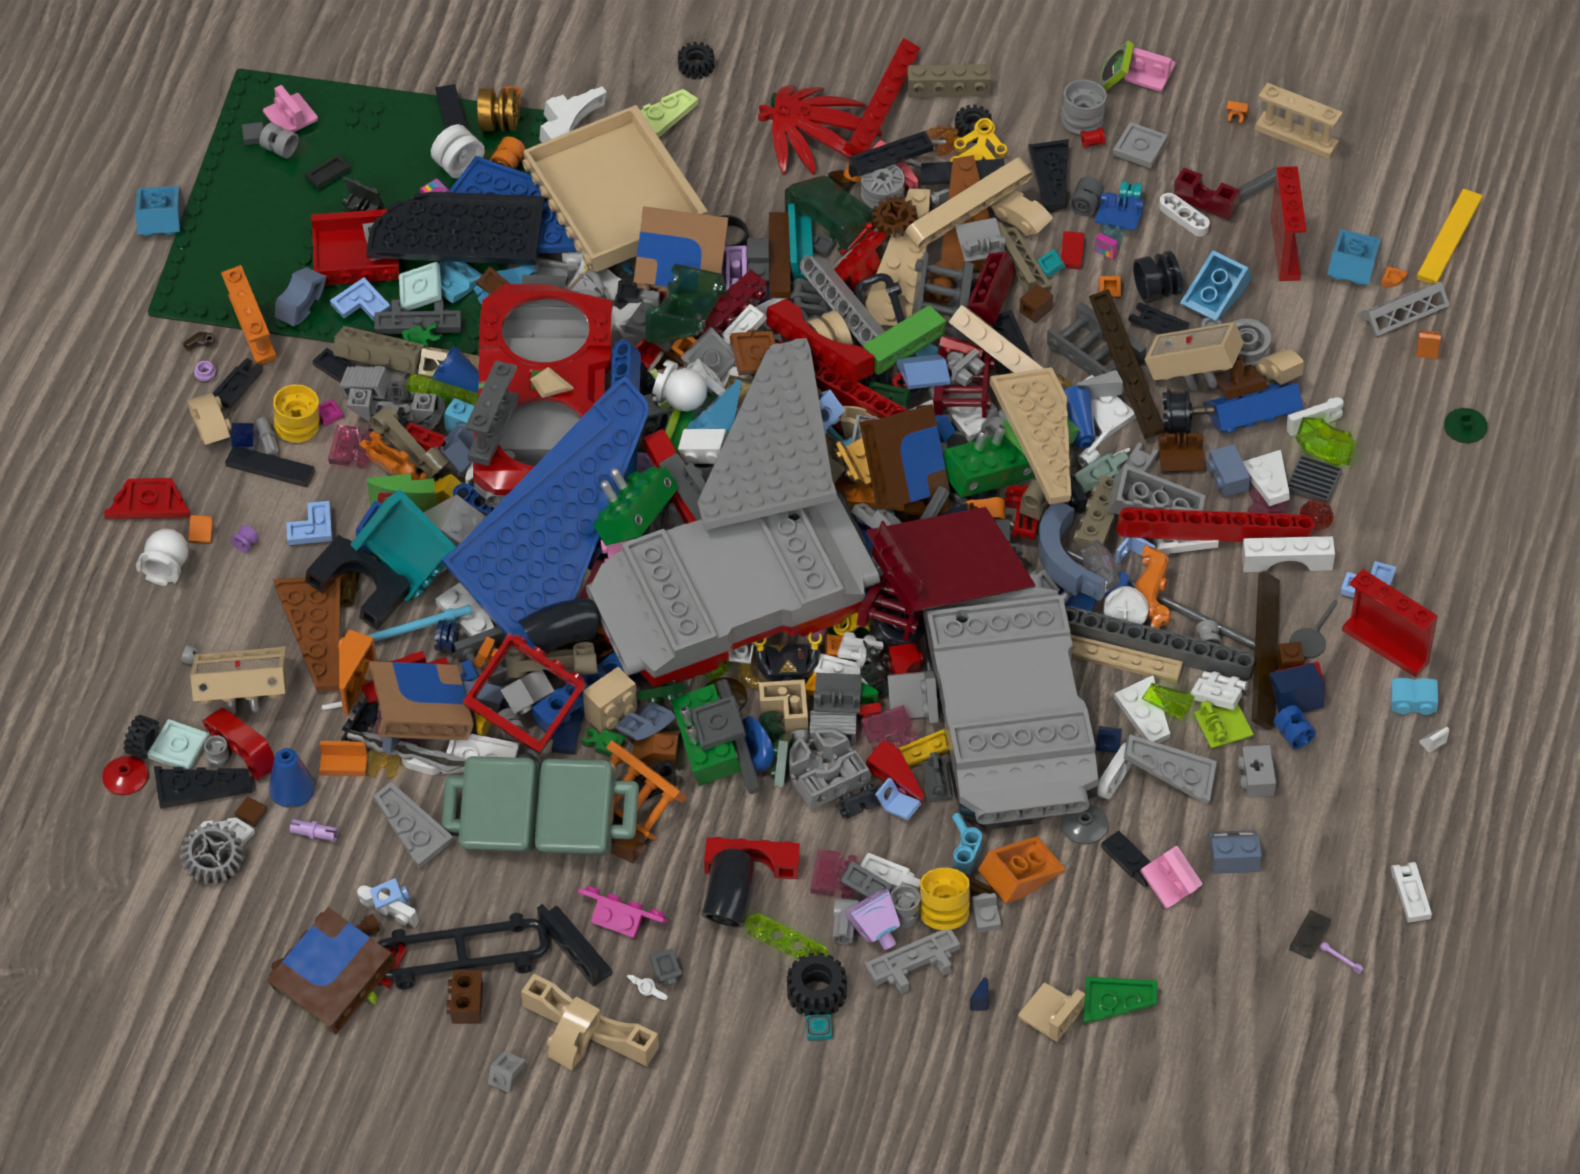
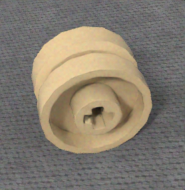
M834 310L823 314L821 319L816 317L806 322L813 330L826 338L853 345L846 323L840 314Z

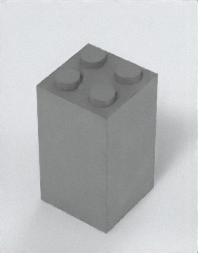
M454 495L423 512L456 547L486 518L485 515L458 495ZM442 565L443 570L440 573L447 570V568Z

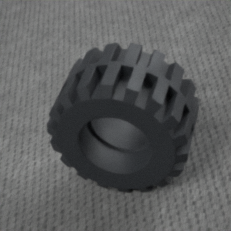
M813 952L809 953L808 957L804 955L799 957V962L795 960L792 963V968H789L787 976V997L792 1008L796 1007V1012L799 1014L804 1012L805 1017L807 1015L830 1014V1012L835 1014L838 1012V1006L842 1007L844 1005V999L847 996V975L845 968L841 967L839 960L834 961L833 956L828 955L825 957L824 953L820 952L819 955H814ZM812 981H822L829 986L822 990H812L805 985Z

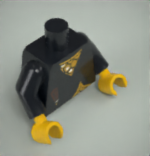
M812 632L809 634L808 640L812 644L811 648H809V644L766 645V649H764L763 645L766 642V638L763 639L762 643L753 642L757 646L755 654L758 670L771 682L805 680L806 682V679L812 676L819 664L820 649H818V645L823 640L821 633H819V640L817 642L812 641Z

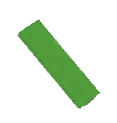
M927 306L864 344L863 349L874 355L873 371L879 375L896 365L897 359L907 358L942 337V335H945L946 320L931 306Z

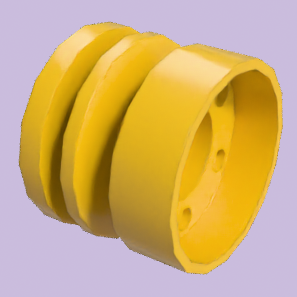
M293 384L283 387L276 393L273 399L274 429L276 434L281 439L291 443H301L313 438L319 431V399L316 392L307 386Z
M948 867L930 870L922 876L920 880V914L923 922L929 927L938 930H953L965 924L970 916L968 877L963 872Z

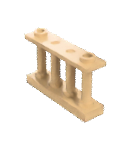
M1267 83L1258 96V99L1267 102L1266 111L1262 113L1256 122L1255 130L1330 159L1339 144V140L1330 137L1331 128L1334 129L1343 112ZM1275 106L1286 110L1285 119L1274 115ZM1294 113L1305 117L1304 126L1293 122ZM1312 121L1323 124L1322 133L1311 130Z

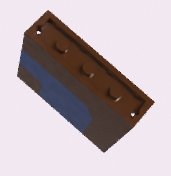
M933 404L918 405L912 410L880 419L859 422L877 509L894 508L933 496L939 486L950 491Z
M327 907L324 912H321L316 917L315 923L311 928L301 935L300 941L296 946L286 953L281 964L270 972L267 982L275 991L276 989L281 991L323 1022L329 1031L337 1035L397 961L390 951Z

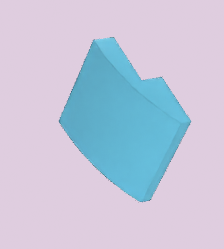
M439 262L441 296L451 303L460 300L474 289L476 281L482 274L465 262Z

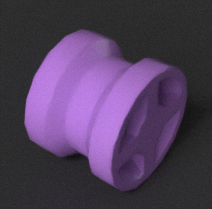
M242 525L239 528V533L231 537L233 546L243 553H247L251 549V545L256 544L259 540L257 533L247 525Z

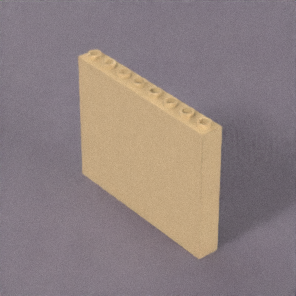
M637 105L523 150L524 160H522L524 169L526 172L530 171L533 183L539 185L541 195L548 199L550 210L556 212L559 224L565 226L568 238L574 240L577 252L583 254L584 263L587 267L590 266L595 273L637 256L643 206L708 215L707 209Z

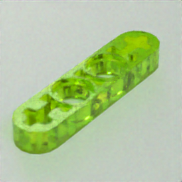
M417 374L408 376L406 388L410 392L436 394L441 396L447 404H450L456 398L475 406L478 400V393Z
M751 914L746 920V931L750 936L797 960L803 955L808 957L809 953L813 952L814 955H818L820 952L824 953L825 957L828 956V950L822 944L762 914ZM761 923V927L756 926V928H753V924ZM778 931L784 936L779 940H775L770 935ZM801 942L804 947L800 950H794L791 948V944Z

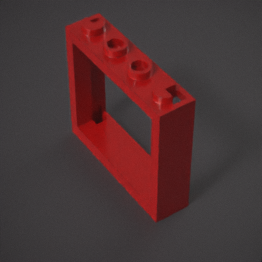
M509 633L463 700V705L540 755L583 693V690H585L586 684L583 682L584 678L576 672L570 674L564 670L566 666L558 660L554 659L551 661L546 658V653L535 646L532 649L526 645V639L517 634L513 636ZM511 647L576 688L540 741L476 700Z

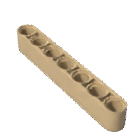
M1018 157L910 224L905 232L919 249L923 248L954 229L955 225L962 224L1027 183L1034 174L1025 162Z

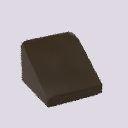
M844 170L828 173V183L842 193L857 183L847 179L844 176Z

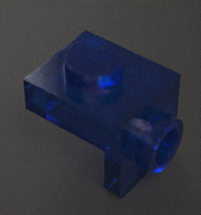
M232 423L231 446L253 447L254 423Z

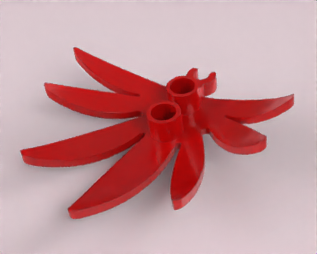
M787 85L777 92L775 108L759 105L758 121L773 120V144L782 175L786 174L788 162V145L785 134H787L800 160L810 173L815 175V164L811 150L802 134L796 129L797 127L848 159L850 156L857 154L846 147L848 143L843 138L819 124L855 131L861 118L841 110L826 107L849 106L866 108L864 103L837 96L807 98L816 93L824 92V88L808 87L794 93L795 85ZM880 129L877 133V136H882V131Z

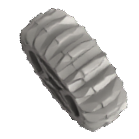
M207 823L206 829L199 825L197 833L191 830L189 832L191 838L185 837V845H182L180 848L182 852L180 860L184 862L182 864L183 869H189L188 875L190 877L195 875V881L197 882L204 878V884L206 885L209 883V880H213V883L217 885L220 878L223 882H226V875L234 877V870L239 871V863L244 860L241 855L244 853V848L240 846L241 839L236 838V832L228 833L229 827L227 826L221 830L219 823L215 825V828H211L210 823ZM203 843V849L193 856L196 847ZM208 848L210 852L216 854V859L214 858V856H212L211 853H208ZM231 851L230 858L222 865L221 858ZM204 865H210L213 868H207Z

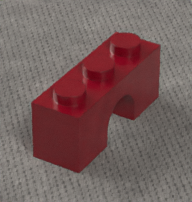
M1184 167L1174 181L1173 194L1192 206L1230 220L1239 207L1240 190L1222 182L1216 191L1210 190L1204 185L1202 174Z

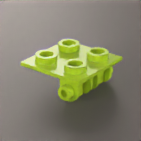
M1204 701L1201 703L1200 710L1193 712L1211 749L1254 736L1238 703L1235 709L1231 710L1216 705L1213 706L1209 701Z

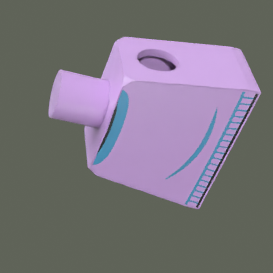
M879 890L844 911L845 916L866 942L879 940L884 950L896 944L891 931L897 929L900 926V922L888 890Z

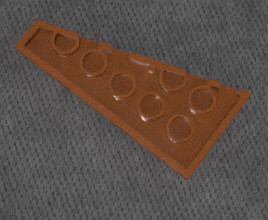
M974 155L953 158L948 200L980 181ZM987 208L962 224L990 219ZM954 228L944 234L941 262L950 264L955 270L962 268L965 260L956 229ZM986 259L968 263H973V272L982 271Z
M340 576L323 594L306 583L305 578L273 579L274 586L316 691H340L338 649L341 623Z

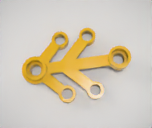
M982 118L975 124L974 131L954 141L955 150L963 153L952 157L950 162H953V158L974 155L975 160H982L983 157L985 160L995 159L985 146L987 139L995 147L997 157H1005L1008 150L1007 146L1001 143L994 134V123L987 118ZM978 138L977 144L965 151L967 144ZM959 143L964 144L962 147L957 146ZM999 149L1005 150L1004 152H998Z

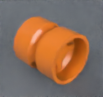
M505 137L489 161L516 169L524 156L523 150H526V148L518 139Z

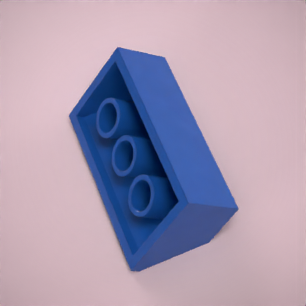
M1289 381L1282 385L1278 382L1268 384L1267 389L1230 399L1220 397L1203 402L1206 407L1214 406V414H1210L1209 417L1215 429L1221 430L1223 433L1236 431V427L1242 425L1244 428L1257 425L1256 422L1264 420V422L1274 421L1277 419L1276 416L1284 414L1287 417L1297 412V410L1303 409L1298 383Z

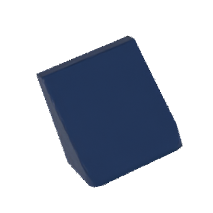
M983 977L970 998L971 1011H987L989 988L987 977Z

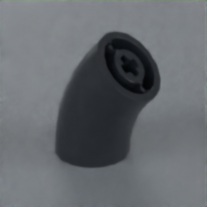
M572 599L540 608L518 622L534 645L548 654L568 644L592 640L598 630L599 614L595 602L591 599Z
M732 848L722 850L714 856L710 865L708 889L701 916L721 925L736 928L744 927L755 873L753 859L748 853Z

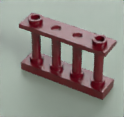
M938 348V354L948 364L947 351H944L943 348ZM985 351V359H980L985 363L984 372L978 376L970 372L974 375L972 380H983V385H967L966 387L963 385L935 386L933 397L935 415H943V410L948 407H982V418H986L987 409H991V396H988L990 369L995 367V358ZM948 368L949 377H951L952 372H950V369ZM949 394H982V398H948Z
M883 574L879 577L880 583L871 586L860 605L856 625L865 628L868 621L873 619L904 628L903 640L908 642L911 634H916L923 610L914 611L913 617H909L908 620L876 610L882 606L908 615L902 603L883 598L887 594L897 597Z

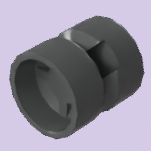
M1082 177L1069 201L1070 208L1081 216L1093 215L1104 192L1103 184L1096 178Z

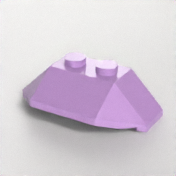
M747 246L724 247L719 294L717 297L713 296V299H705V308L747 273Z

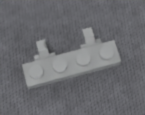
M940 930L866 962L865 970L875 986L888 981L889 985L895 984L900 994H903L910 990L909 982L906 978L909 971L930 963L931 966L937 964L943 976L951 973L952 964L949 959H951V953L960 950V943L952 930Z

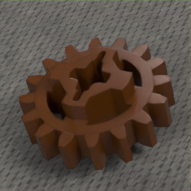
M894 195L892 200L886 197V202L878 201L879 207H873L874 228L877 227L878 233L884 231L886 236L892 234L893 238H895L898 233L904 236V231H906L908 226L918 220L916 205H912L911 200L906 202L904 196L900 200L897 199V195Z

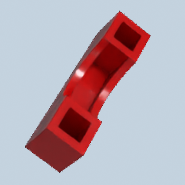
M706 838L705 874H710L711 861L717 853L733 848L748 853L753 861L765 864L772 871L774 878L798 880L800 843L791 841H756L744 838Z

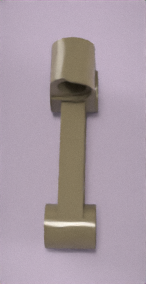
M385 406L369 419V424L376 433H383L397 450L409 454V460L416 466L418 476L426 473V479H431L449 464V460L438 447L430 448L426 452L399 423L398 415L392 407Z
M1069 454V472L1072 468L1075 459V456ZM1036 479L1031 481L1022 496L1019 513L1041 521L1047 510L1048 503Z
M591 642L577 643L573 646V649L554 650L545 655L551 661L556 659L566 667H574V672L579 674V676L598 674L596 653L594 652V644ZM516 649L509 650L505 655L508 677L519 678L527 675L528 671L545 670L544 667Z

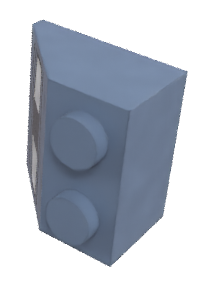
M1255 830L1208 832L1213 874L1260 871L1262 856L1259 836Z

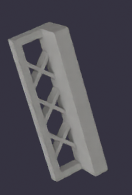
M1433 282L1365 310L1360 315L1362 321L1369 320L1374 336H1379L1446 308L1450 304L1442 282ZM1435 293H1439L1442 304L1437 306L1430 303ZM1416 301L1424 304L1420 313L1412 311ZM1399 308L1406 311L1401 321L1393 318L1396 310ZM1382 316L1388 320L1385 328L1379 330L1375 318Z

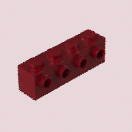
M1008 251L988 254L967 305L968 309L989 325L995 324L1016 273Z
M752 269L749 270L691 321V335L698 340L711 327L721 336L749 304L755 306L767 296V281Z

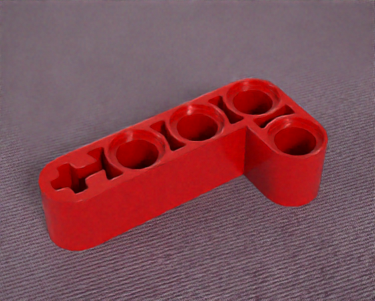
M220 707L202 720L205 729L211 736L223 737L227 742L228 748L244 759L249 772L257 781H260L272 772L275 757L267 740L223 707Z

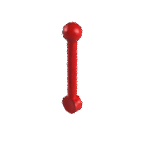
M871 222L866 223L864 230L847 248L842 249L840 254L844 256L868 230L873 229V224Z

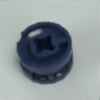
M440 619L435 631L434 640L437 644L434 645L436 651L444 649L449 653H454V642H457L459 639V623L455 621L447 623L446 620Z

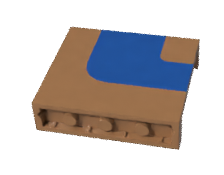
M643 206L633 285L637 286L639 290L648 291L650 288H657L658 292L671 293L672 290L679 291V294L683 296H692V293L701 294V298L713 299V296L717 297L720 287L728 218Z
M370 661L365 680H373L382 714V720L378 729L379 737L468 740L474 724L469 708L463 705L466 695L458 665Z

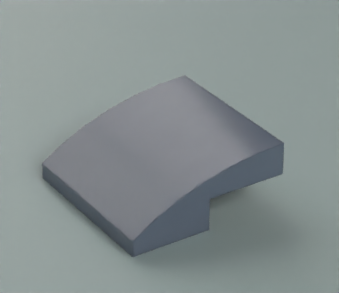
M652 702L648 703L638 715L630 712L614 728L635 740H641L666 727L676 716L672 711Z

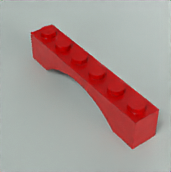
M784 299L767 307L766 325L790 341L807 338L811 355L855 383L873 374V354L860 346L840 343L817 333L805 322L801 314V308L790 300Z

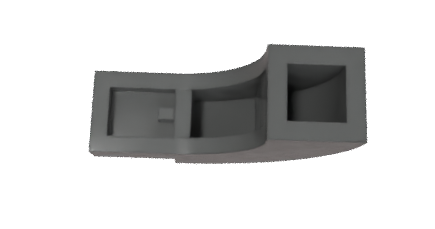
M747 238V272L752 269L767 281V285H769V238Z

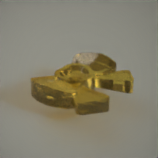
M372 749L367 756V763L370 767L367 769V772L375 778L379 767H386L387 778L391 779L397 775L396 770L400 765V757L397 754L389 756L383 753L379 754Z

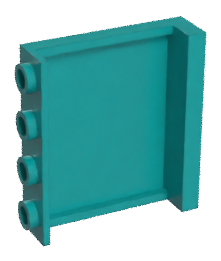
M401 489L385 500L350 544L356 551L365 544L392 571L408 579L411 583V592L404 599L405 602L412 597L417 599L425 591L424 588L433 582V577L443 570L442 565L444 566L441 560L456 548Z

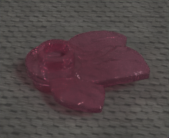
M1256 488L1249 491L1250 497L1255 502L1248 508L1250 513L1285 514L1289 507L1288 500L1269 506Z

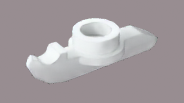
M627 975L632 983L638 985V990L643 995L653 994L657 998L668 999L669 996L656 989L652 979H640L633 975Z

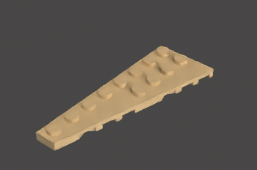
M909 189L905 200L906 202L911 200L912 205H916L918 219L929 213L930 189ZM904 231V236L898 233L893 238L891 235L877 274H888L892 277L894 283H899L902 294L898 295L904 317L907 319L912 315L917 279L915 264L917 259H921L924 252L927 251V246L919 249ZM885 282L873 284L865 303L866 308L884 330H889L897 325V320L886 290Z

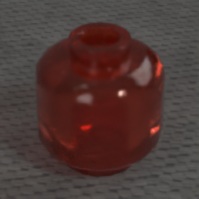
M1311 499L1306 504H1303L1299 511L1300 515H1308L1314 519V530L1316 531L1328 528L1333 522L1334 514L1331 506L1316 499Z

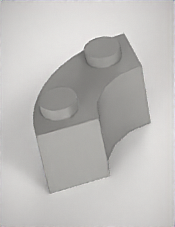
M535 670L501 689L513 713L519 712L520 715L530 711L533 703L546 699L555 691L543 670Z

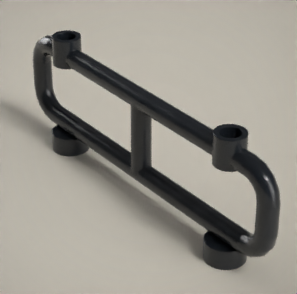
M884 273L875 274L861 280L855 286L854 295L865 308L866 305L862 295L863 289L878 282H885L897 324L905 320L898 295L902 294L898 282L894 283L892 277ZM914 353L909 357H916V354ZM884 371L878 375L879 381L876 382L889 385ZM924 388L912 390L910 401L919 397Z
M513 913L509 916L510 921L406 935L405 930L396 929L391 933L392 937L382 939L378 944L384 948L394 947L398 949V943L403 944L404 947L408 944L455 938L457 961L389 970L384 976L386 979H395L398 989L408 990L415 986L414 976L514 962L517 973H528L534 969L533 960L541 958L549 949L548 932L545 924L540 920L524 919L523 914ZM525 928H535L538 931L540 946L535 950L467 959L464 940L466 936L510 930L518 933L522 932Z

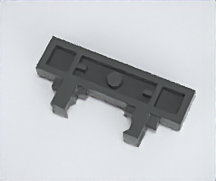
M400 299L392 300V311L375 312V333L402 334V331L421 324L424 325L426 330L433 323H438L439 325L432 329L433 333L461 332L460 310H443L442 299L434 302L435 311L401 312Z

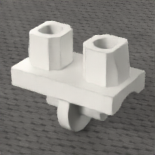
M845 632L837 652L838 657L854 659L857 666L862 667L865 661L871 662L863 640L870 647L874 646L879 654L883 649V642L876 641V638L871 635L865 636L864 639L856 638L854 633Z

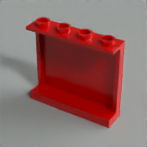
M1298 166L1276 167L1271 225L1279 281H1300L1301 277L1295 233H1306L1307 230Z
M387 209L311 215L313 271L326 276L324 286L356 283L362 278H365L368 282L399 280V259L383 258L371 261L366 256L367 243L363 224L375 222L377 217L380 218Z
M1362 569L1349 582V585L1355 588L1351 617L1342 626V631L1416 678L1429 664L1438 615Z

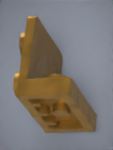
M860 438L848 446H845L840 440L836 442L838 449L835 451L841 462L843 461L845 465H848L849 468L845 470L851 481H854L856 485L860 484L863 488L871 485L863 439Z

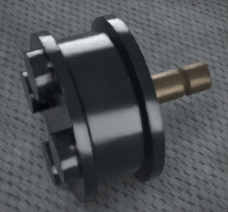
M1189 387L1181 391H1172L1171 388H1167V392H1163L1164 410H1167V413L1163 414L1164 430L1168 431V434L1186 432L1188 435V433H1191L1192 415L1214 414V406H1192Z

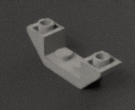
M350 388L347 408L369 421L371 414L375 415L377 405H383V408L390 406L396 413H398L399 407H404L405 414L402 417L407 418L408 424L410 422L418 424L434 414L437 395L415 393L413 403L374 401L372 390Z

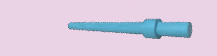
M470 605L457 609L449 608L445 609L443 613L372 633L368 636L373 637L374 642L438 624L440 619L446 620L447 623L456 621V618L473 612Z

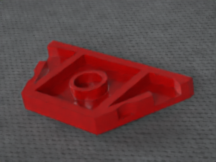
M172 478L127 479L122 486V490L113 498L114 503L109 509L106 508L104 511L105 519L190 518L189 509L186 507L180 492L176 489Z

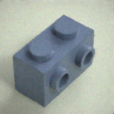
M1235 445L1210 450L1209 460L1206 461L1209 473H1213L1215 486L1218 490H1221L1223 497L1249 491L1250 476Z

